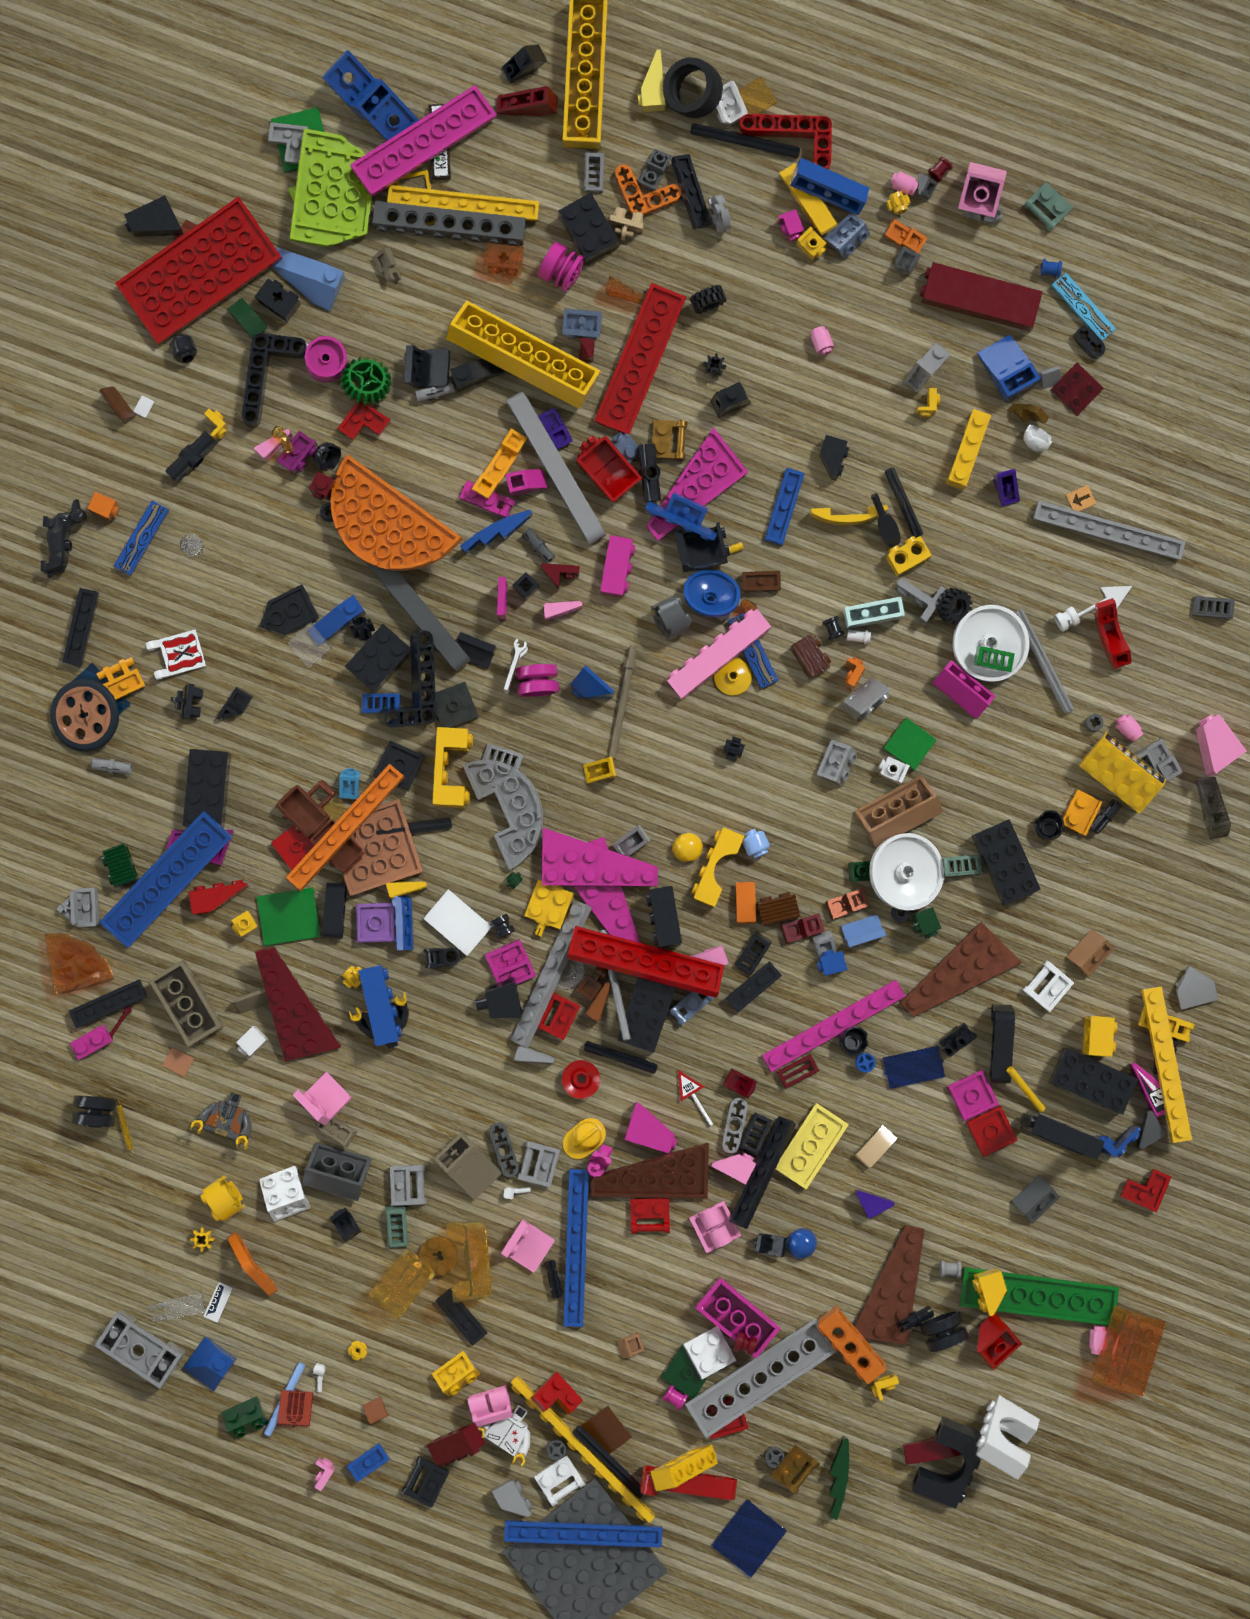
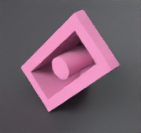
M743 1153V1155L736 1154L713 1161L711 1166L746 1184L756 1163L753 1162L754 1157Z

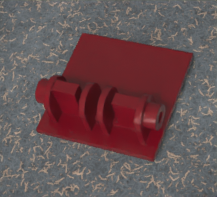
M1076 362L1055 384L1051 391L1078 416L1102 392L1104 387Z

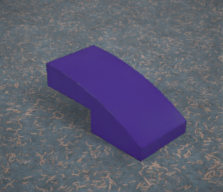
M555 407L538 416L556 449L573 442Z

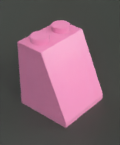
M970 162L958 209L995 218L1007 171Z
M1211 714L1199 722L1200 726L1196 729L1205 774L1207 777H1210L1221 771L1247 750L1220 714L1216 716Z

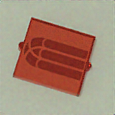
M299 1389L295 1391L281 1390L277 1424L292 1425L293 1428L295 1426L310 1427L313 1392L299 1391Z

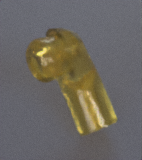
M275 426L271 432L272 437L282 445L286 453L292 452L294 447L283 428Z

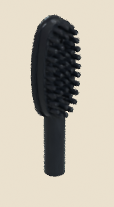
M878 493L872 494L871 499L879 516L877 522L880 534L884 542L893 548L899 545L901 541L899 528L892 516L885 513Z

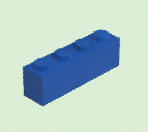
M803 158L799 160L795 167L790 186L856 215H859L865 206L869 187Z
M383 965L359 970L375 1045L381 1046L400 1041L399 1037L402 1036V1030L400 1025H396L395 1018L398 1017L396 1006L392 1007L391 999L394 996L392 988L387 985V980H389L387 968H384Z

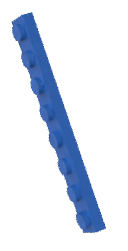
M569 1169L564 1326L583 1327L589 1180L588 1170Z
M505 1520L504 1542L662 1547V1526Z

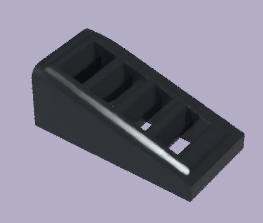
M755 931L735 966L752 975L772 944V941ZM757 939L758 941L765 944V946L762 947L761 945L757 944L755 940ZM753 946L761 952L758 954L750 948ZM749 953V954H751L752 956L756 957L757 959H756V960H753V959H751L750 957H748L746 954ZM743 959L751 963L752 967H749L748 965L744 964L742 962Z
M755 1112L739 1150L757 1157L773 1120ZM755 1121L765 1124L766 1127L755 1124ZM752 1128L763 1132V1134L761 1135L752 1131ZM749 1135L759 1139V1142L748 1138ZM746 1142L749 1143V1144H751V1145H753V1146H755L756 1149H753V1148H751V1147L745 1145Z

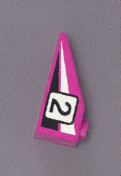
M1129 1063L1128 1065L1134 1077L1138 1079L1137 1084L1150 1111H1153L1156 1117L1165 1114L1159 1081L1138 1064Z

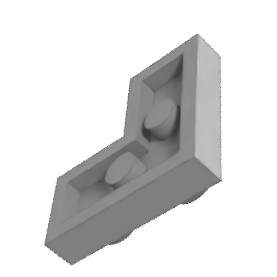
M270 122L268 142L286 145L285 163L299 165L303 129L309 128L307 126Z

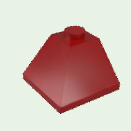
M996 1313L987 1317L980 1325L977 1351L991 1368L995 1370L1022 1345L1021 1341Z

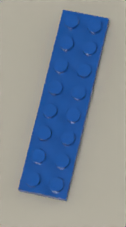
M203 811L99 923L129 948L233 836L207 812Z

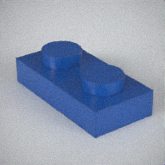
M379 1442L347 1464V1467L358 1482L389 1461L390 1457Z

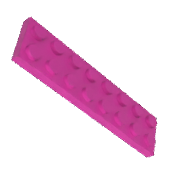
M474 85L350 164V167L370 196L373 197L497 118V115L477 86Z

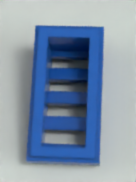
M362 694V713H379L380 710L385 709L383 708V698H386V708H390V699H394V708L401 707V694ZM368 698H372L371 709H368ZM375 698H379V709H375Z

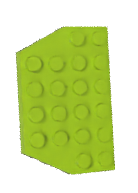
M303 129L289 241L329 247L367 235L372 197L350 167V164L366 154L363 150L348 142L342 135Z

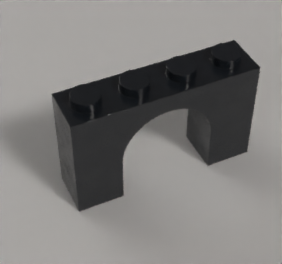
M942 1416L935 1431V1442L957 1450L963 1456L964 1463L958 1471L947 1475L919 1466L912 1481V1492L956 1509L958 1503L963 1502L965 1488L971 1485L972 1473L974 1469L977 1470L981 1462L980 1457L977 1456L979 1447L976 1446L982 1436L980 1431Z

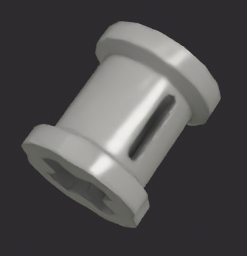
M941 1260L940 1278L952 1276L960 1279L961 1262L946 1263L944 1260Z

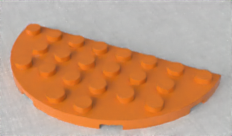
M348 454L346 455L337 470L336 482L331 491V512L335 528L338 530L342 541L360 559L385 570H414L442 559L463 540L461 536Z

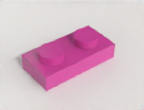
M104 1024L72 1041L70 1045L77 1059L81 1060L110 1044L113 1040Z

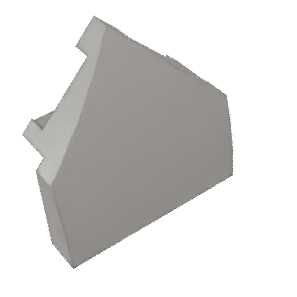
M81 888L71 891L69 897L62 905H59L57 910L64 914L71 921L72 925H77L78 927L99 926L98 888Z
M1188 965L1180 981L1175 984L1179 1008L1183 1010L1218 1000L1214 981Z

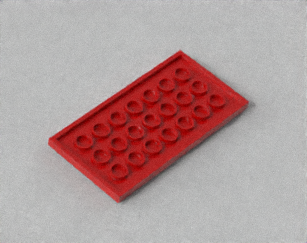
M238 196L118 280L115 284L157 344L161 345L283 258Z

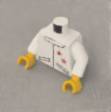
M518 1405L513 1412V1417L479 1426L478 1429L483 1438L486 1437L514 1456L512 1465H514L515 1460H519L521 1462L520 1468H522L530 1447V1431L527 1429L528 1424L522 1421L528 1411Z

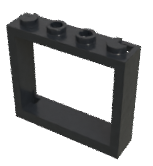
M1027 1111L1026 1114L1023 1113L1019 1123L1021 1125L1020 1129L1096 1160H1098L1105 1143L1103 1140L1040 1113Z

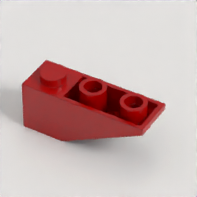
M243 880L231 881L232 885L224 886V883L212 884L213 888L205 889V886L193 887L194 891H189L192 915L215 912L249 887V884L243 883Z

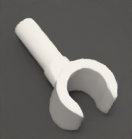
M506 1187L503 1197L513 1199L514 1193H528L531 1190L530 1187L520 1189Z
M316 1363L314 1366L313 1374L318 1375L317 1392H322V1379L326 1367L319 1363Z

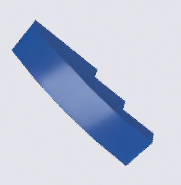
M532 511L520 512L489 525L460 545L461 550L467 554L480 542L486 548L499 535L505 541L533 516Z

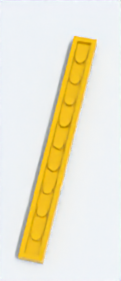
M516 1375L511 1381L513 1385L511 1388L518 1395L522 1394L526 1398L525 1402L532 1409L536 1408L540 1412L539 1416L544 1422H550L554 1426L553 1431L559 1437L564 1436L568 1440L567 1445L573 1451L577 1449L582 1454L580 1458L587 1465L591 1464L595 1468L594 1472L601 1479L605 1478L609 1482L608 1486L613 1492H619L623 1496L622 1500L628 1507L633 1506L637 1510L636 1515L642 1521L647 1520L650 1523L655 1518V1513L572 1434L573 1430L550 1407L543 1413L531 1399L535 1392Z

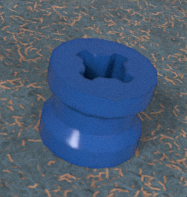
M868 1053L858 1055L855 1060L857 1069L865 1073L872 1071L876 1065L874 1057Z

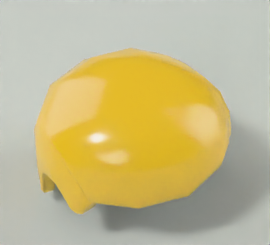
M693 833L681 834L672 843L674 857L681 862L694 861L702 854L703 844L701 839Z

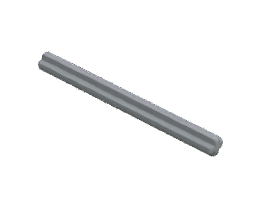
M1024 610L1015 612L1026 626L1029 635V646L1063 713L1067 714L1073 711L1074 708Z

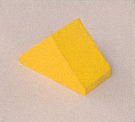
M612 757L583 765L587 783L616 778Z

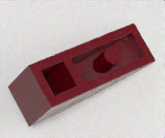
M548 86L498 95L496 113L537 117L557 114L558 96Z

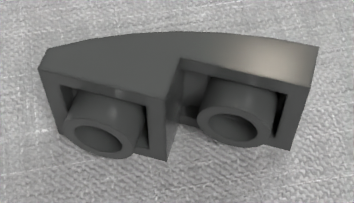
M655 148L638 181V186L651 192L655 191L672 156Z

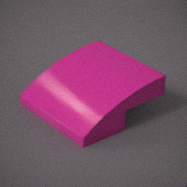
M520 938L485 953L497 983L515 977L517 985L536 976Z

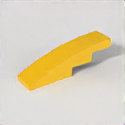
M794 163L779 172L780 178L790 189L791 195L801 206L802 212L822 236L835 228L837 223L820 198L790 186L793 171L797 166Z

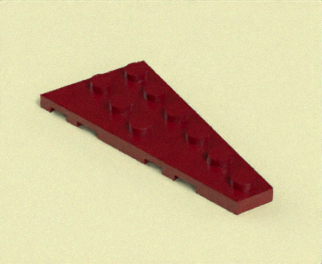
M275 946L255 950L284 1061L341 1048V1044L336 1040L331 1029L326 1025L306 992L299 985L298 980L293 976Z

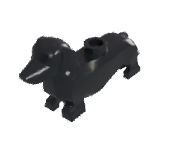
M79 499L73 501L70 513H58L52 519L43 516V527H48L49 529L47 532V542L50 557L48 563L41 561L40 571L48 574V578L53 577L55 574H61L66 570L69 551H72V541L69 540L70 529L84 524L87 520V514L85 510L81 509Z

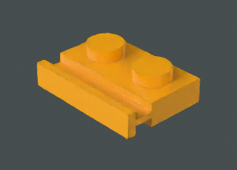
M1077 789L1063 816L1064 826L1086 836L1102 801Z

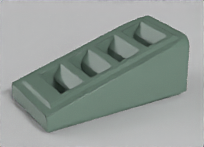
M980 854L942 858L944 877L982 874ZM971 859H975L976 870L972 869ZM964 860H968L969 871H965ZM950 861H953L954 872L950 871ZM957 861H960L961 864L960 872H958Z
M387 1206L386 1219L389 1248L408 1247L406 1206ZM391 1214H402L397 1216H391ZM391 1221H402V1223L391 1224ZM393 1229H403L400 1232H392ZM392 1237H404L402 1240H392Z

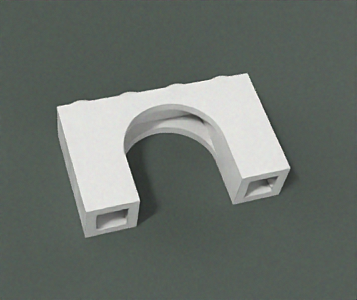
M999 1395L995 1401L991 1400L986 1409L989 1412L983 1420L985 1424L980 1431L982 1436L976 1445L979 1447L977 1456L1018 1480L1028 1468L1031 1455L1010 1443L1004 1437L1001 1430L1028 1443L1036 1433L1040 1419Z

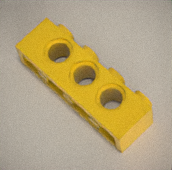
M712 1445L696 1447L652 1470L651 1476L656 1491L675 1488L718 1464L716 1453Z

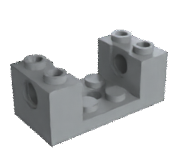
M121 1309L115 1313L95 1344V1347L161 1389L175 1371L186 1351L171 1341L166 1344L137 1325L136 1322L138 1320ZM135 1345H141L144 1348L143 1355L138 1356L134 1353Z

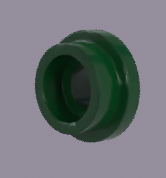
M512 872L505 879L507 881L505 886L511 889L516 888L523 880L521 873Z

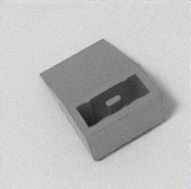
M871 677L841 704L856 721L859 718L864 720L875 709L874 706L878 708L887 700L891 689Z

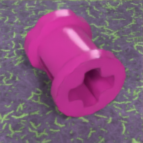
M671 1385L662 1400L664 1402L668 1401L679 1411L688 1395H682Z

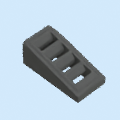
M1194 596L1192 615L1231 620L1233 618L1235 600ZM1200 601L1204 602L1203 612L1199 611ZM1208 602L1211 603L1210 612H1207ZM1216 603L1219 604L1218 613H1215ZM1224 605H1227L1226 613H1223Z

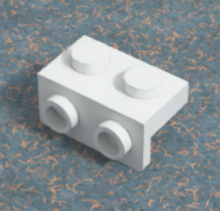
M730 81L723 85L722 98L716 107L719 121L728 126L737 123L743 115L748 114L735 81Z

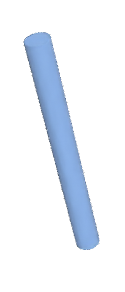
M298 1363L285 1391L294 1390L306 1366L305 1364ZM289 1392V1394H288V1400H289V1398H290L292 1392ZM280 1401L264 1431V1434L267 1436H271L278 1422Z

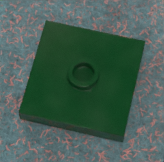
M683 1344L661 1376L662 1379L692 1399L696 1397L708 1378L706 1377L701 1380Z

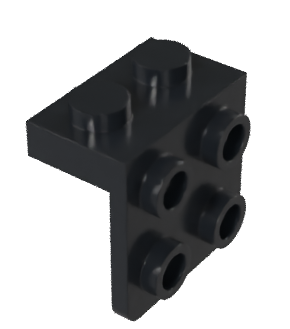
M406 345V352L404 354L405 371L403 372L404 383L413 388L444 387L449 384V349L421 350L414 345Z

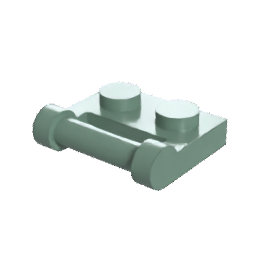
M1047 182L1022 206L1026 210L1029 209L1044 223L1049 232L1073 209V206ZM1038 202L1055 219L1051 220L1034 203Z

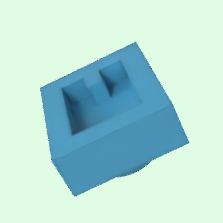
M353 768L341 771L339 798H359L360 771H356Z

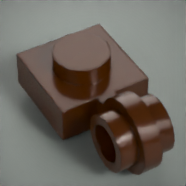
M597 967L593 972L596 975L594 978L587 974L576 991L590 1001H593L603 987L598 982V979L603 980L608 974V970L605 968Z

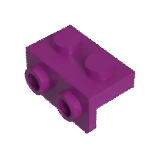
M299 430L276 461L296 475L297 472L300 473L305 468L306 460L309 457H313L318 444Z

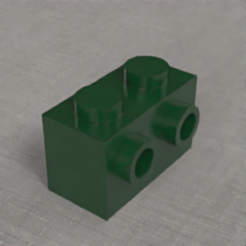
M933 907L911 915L914 922L911 924L915 935L918 934L919 937L930 938L938 934L937 930L942 929Z

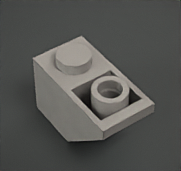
M514 1477L492 1489V1493L502 1510L526 1517L531 1516L533 1506L528 1497L524 1498L522 1494L524 1489L519 1480L515 1481Z

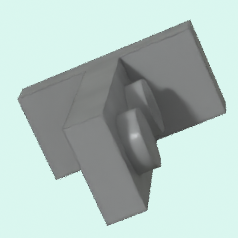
M935 343L924 357L916 362L904 382L919 393L951 354Z
M900 578L895 586L899 594L904 597L908 595L914 599L913 603L919 607H926L918 620L923 624L928 621L936 605L939 604L937 600L942 598L940 594H945L944 590H946L941 586L935 596L931 598L902 578Z

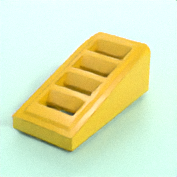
M423 881L387 883L386 887L390 898L393 899L396 896H404L426 889L428 885Z

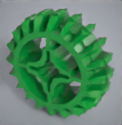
M360 356L358 361L355 359L351 360V364L347 363L342 370L340 378L341 389L344 390L345 396L349 395L350 401L356 400V405L359 402H363V406L367 403L373 406L374 401L379 404L381 399L385 400L387 394L390 393L392 385L390 380L391 373H388L387 367H383L382 362L376 363V358L371 361L368 356L365 360Z

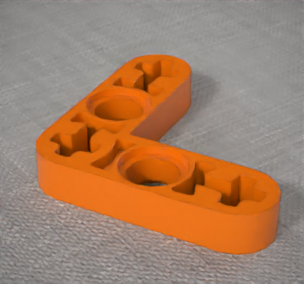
M622 164L616 168V180L632 215L634 212H638V210H634V200L636 198L638 205L643 206L641 212H639L643 216L677 203L681 199L680 187L675 184L642 195L630 166ZM621 170H624V172H628L627 183H625V179L623 176H619L621 174ZM632 186L636 189V193L628 195L626 188ZM670 190H673V192H678L676 193L675 198H673V196L670 195L666 197V202H664V197L661 193H664V196H667L670 194ZM657 196L661 199V203L656 206L652 205L650 199Z
M234 1232L227 1239L244 1271L269 1296L278 1291L272 1279L254 1262L239 1234Z

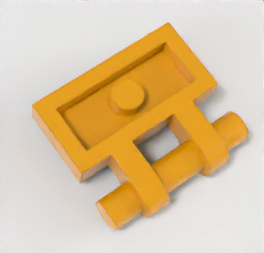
M132 657L126 660L121 659L119 663L111 667L106 666L97 673L99 680L108 678L109 682L102 685L109 689L115 700L145 687L138 669L130 671L128 668L135 664ZM123 670L124 675L114 679L112 674Z

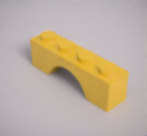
M976 409L972 410L958 453L949 473L947 485L964 490L967 486L991 417L990 414Z
M724 827L722 831L717 830L714 841L717 843L714 849L710 847L706 857L709 859L707 867L702 866L699 876L702 877L699 884L695 883L691 893L694 894V900L713 908L715 907L722 891L714 877L715 865L725 856L737 855L744 838L743 835Z

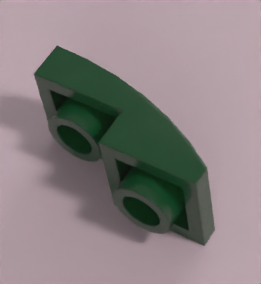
M240 298L227 308L228 312L237 324L242 326L251 340L255 334L262 333L268 328L243 298Z
M871 861L848 863L849 882L870 881L869 870Z

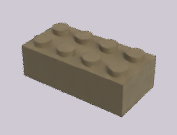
M181 960L149 980L188 1047L194 1046L225 1027L186 961Z

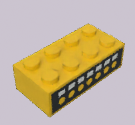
M1107 732L1092 747L1079 765L1139 814L1164 787L1166 782L1163 776Z

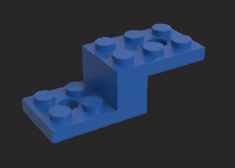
M346 50L321 77L360 119L367 120L386 141L419 121L382 79L374 78L349 50ZM347 72L352 75L350 83L344 81V74ZM391 115L397 117V123L394 126L389 123Z

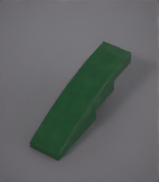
M845 1435L842 1437L829 1469L830 1475L835 1476L829 1490V1495L835 1499L828 1515L834 1520L838 1519L848 1482L849 1439Z

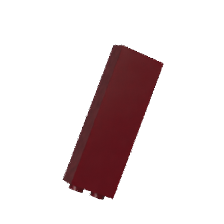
M935 262L932 263L931 268L927 267L924 277L927 279L926 286L922 285L920 296L923 297L921 303L1029 332L1033 329L1043 291Z

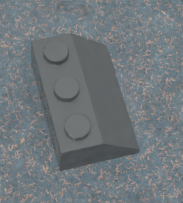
M316 1142L305 1169L302 1185L358 1201L372 1158Z

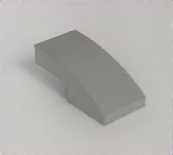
M1162 738L1144 747L1149 750L1166 782L1183 772Z

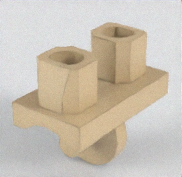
M617 207L614 214L610 216L609 221L610 226L616 227L615 233L621 234L620 240L624 241L626 236L633 237L634 232L642 234L644 229L643 214L634 212L632 220L626 219V209Z

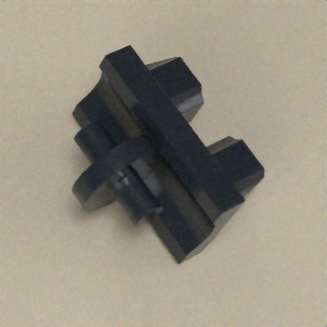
M194 684L185 685L183 698V691L177 690V697H171V702H176V710H181V703H183L181 719L187 720L200 717L201 707L192 706V699L202 700L203 689L194 687Z
M962 1023L960 1026H955L951 1032L939 1039L938 1043L943 1047L942 1051L948 1057H951L977 1038V1034L970 1031L965 1023Z

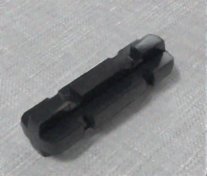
M548 1260L545 1262V1267L548 1270L547 1276L550 1288H552V1298L562 1297V1290L559 1288L560 1281L558 1272L555 1269L556 1262L555 1260Z

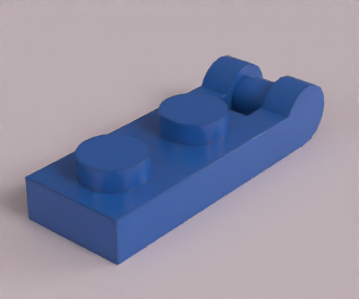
M396 896L392 899V905L396 911L395 942L397 950H414L412 900L409 896Z

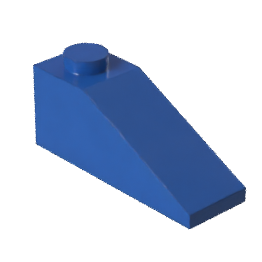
M352 595L337 605L308 631L320 646L352 624L356 618L364 616L366 612L355 596Z

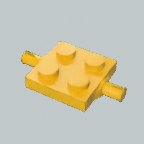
M537 881L524 915L538 923L535 935L542 937L545 926H552L561 930L574 893L564 890L561 886L542 885V881Z

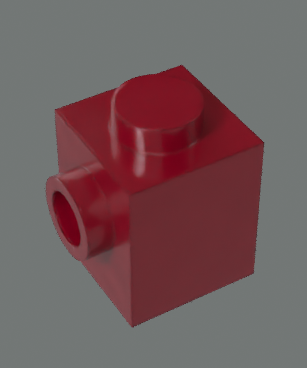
M317 472L309 488L311 493H313L312 496L319 500L324 498L329 501L336 481Z

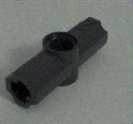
M205 431L192 444L182 449L178 458L165 472L178 483L191 469L194 470L202 463L204 456L217 442Z
M655 443L638 445L640 462L638 474L642 477L644 502L661 501L659 484L661 471L657 465ZM648 468L652 471L651 478L647 475Z

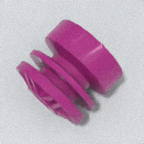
M555 242L547 252L537 276L547 283H550L556 277L555 287L559 288L562 284L561 290L566 293L577 281L582 271L585 257L579 255L576 258L577 254L574 251L566 257L567 247Z

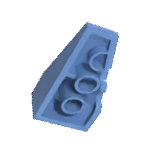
M276 247L283 259L271 267L291 283L295 289L301 292L312 304L331 311L345 280L344 272L319 261Z

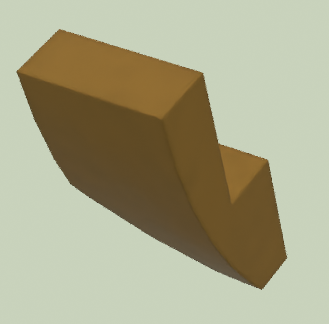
M1014 404L1008 409L1011 413L1019 415L1025 423L1029 418L1044 424L1049 419L1041 407L1032 404Z

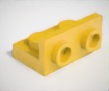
M462 1351L434 1371L432 1375L443 1393L450 1397L458 1394L466 1384L473 1383L477 1376L480 1375V1372L474 1367L466 1352Z

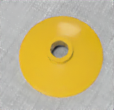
M734 658L714 674V682L717 688L722 693L730 696L745 692L752 681L750 667L739 658ZM730 673H736L737 677L735 679H731L729 676Z

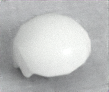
M1029 425L1024 433V442L1033 451H1045L1052 443L1050 441L1051 436L1034 425Z

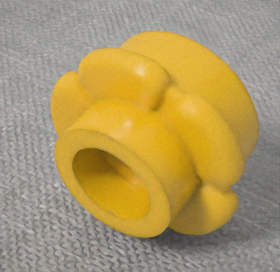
M354 1341L348 1348V1354L351 1355L353 1360L363 1359L367 1355V1346L363 1342Z

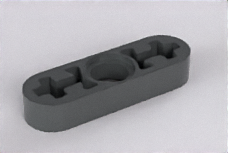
M494 1123L490 1127L489 1133L502 1173L506 1177H514L519 1171V1165L507 1128L503 1123ZM495 1126L504 1129L501 1136L502 1139L507 1137V1141H501L496 1144L495 1140H499L497 1134H493ZM506 1144L509 1146L510 1152L508 1155L504 1156L499 1153L500 1145ZM513 1156V1159H510V1164L516 1167L513 1170V1174L505 1171L507 1162L502 1163L501 1159Z

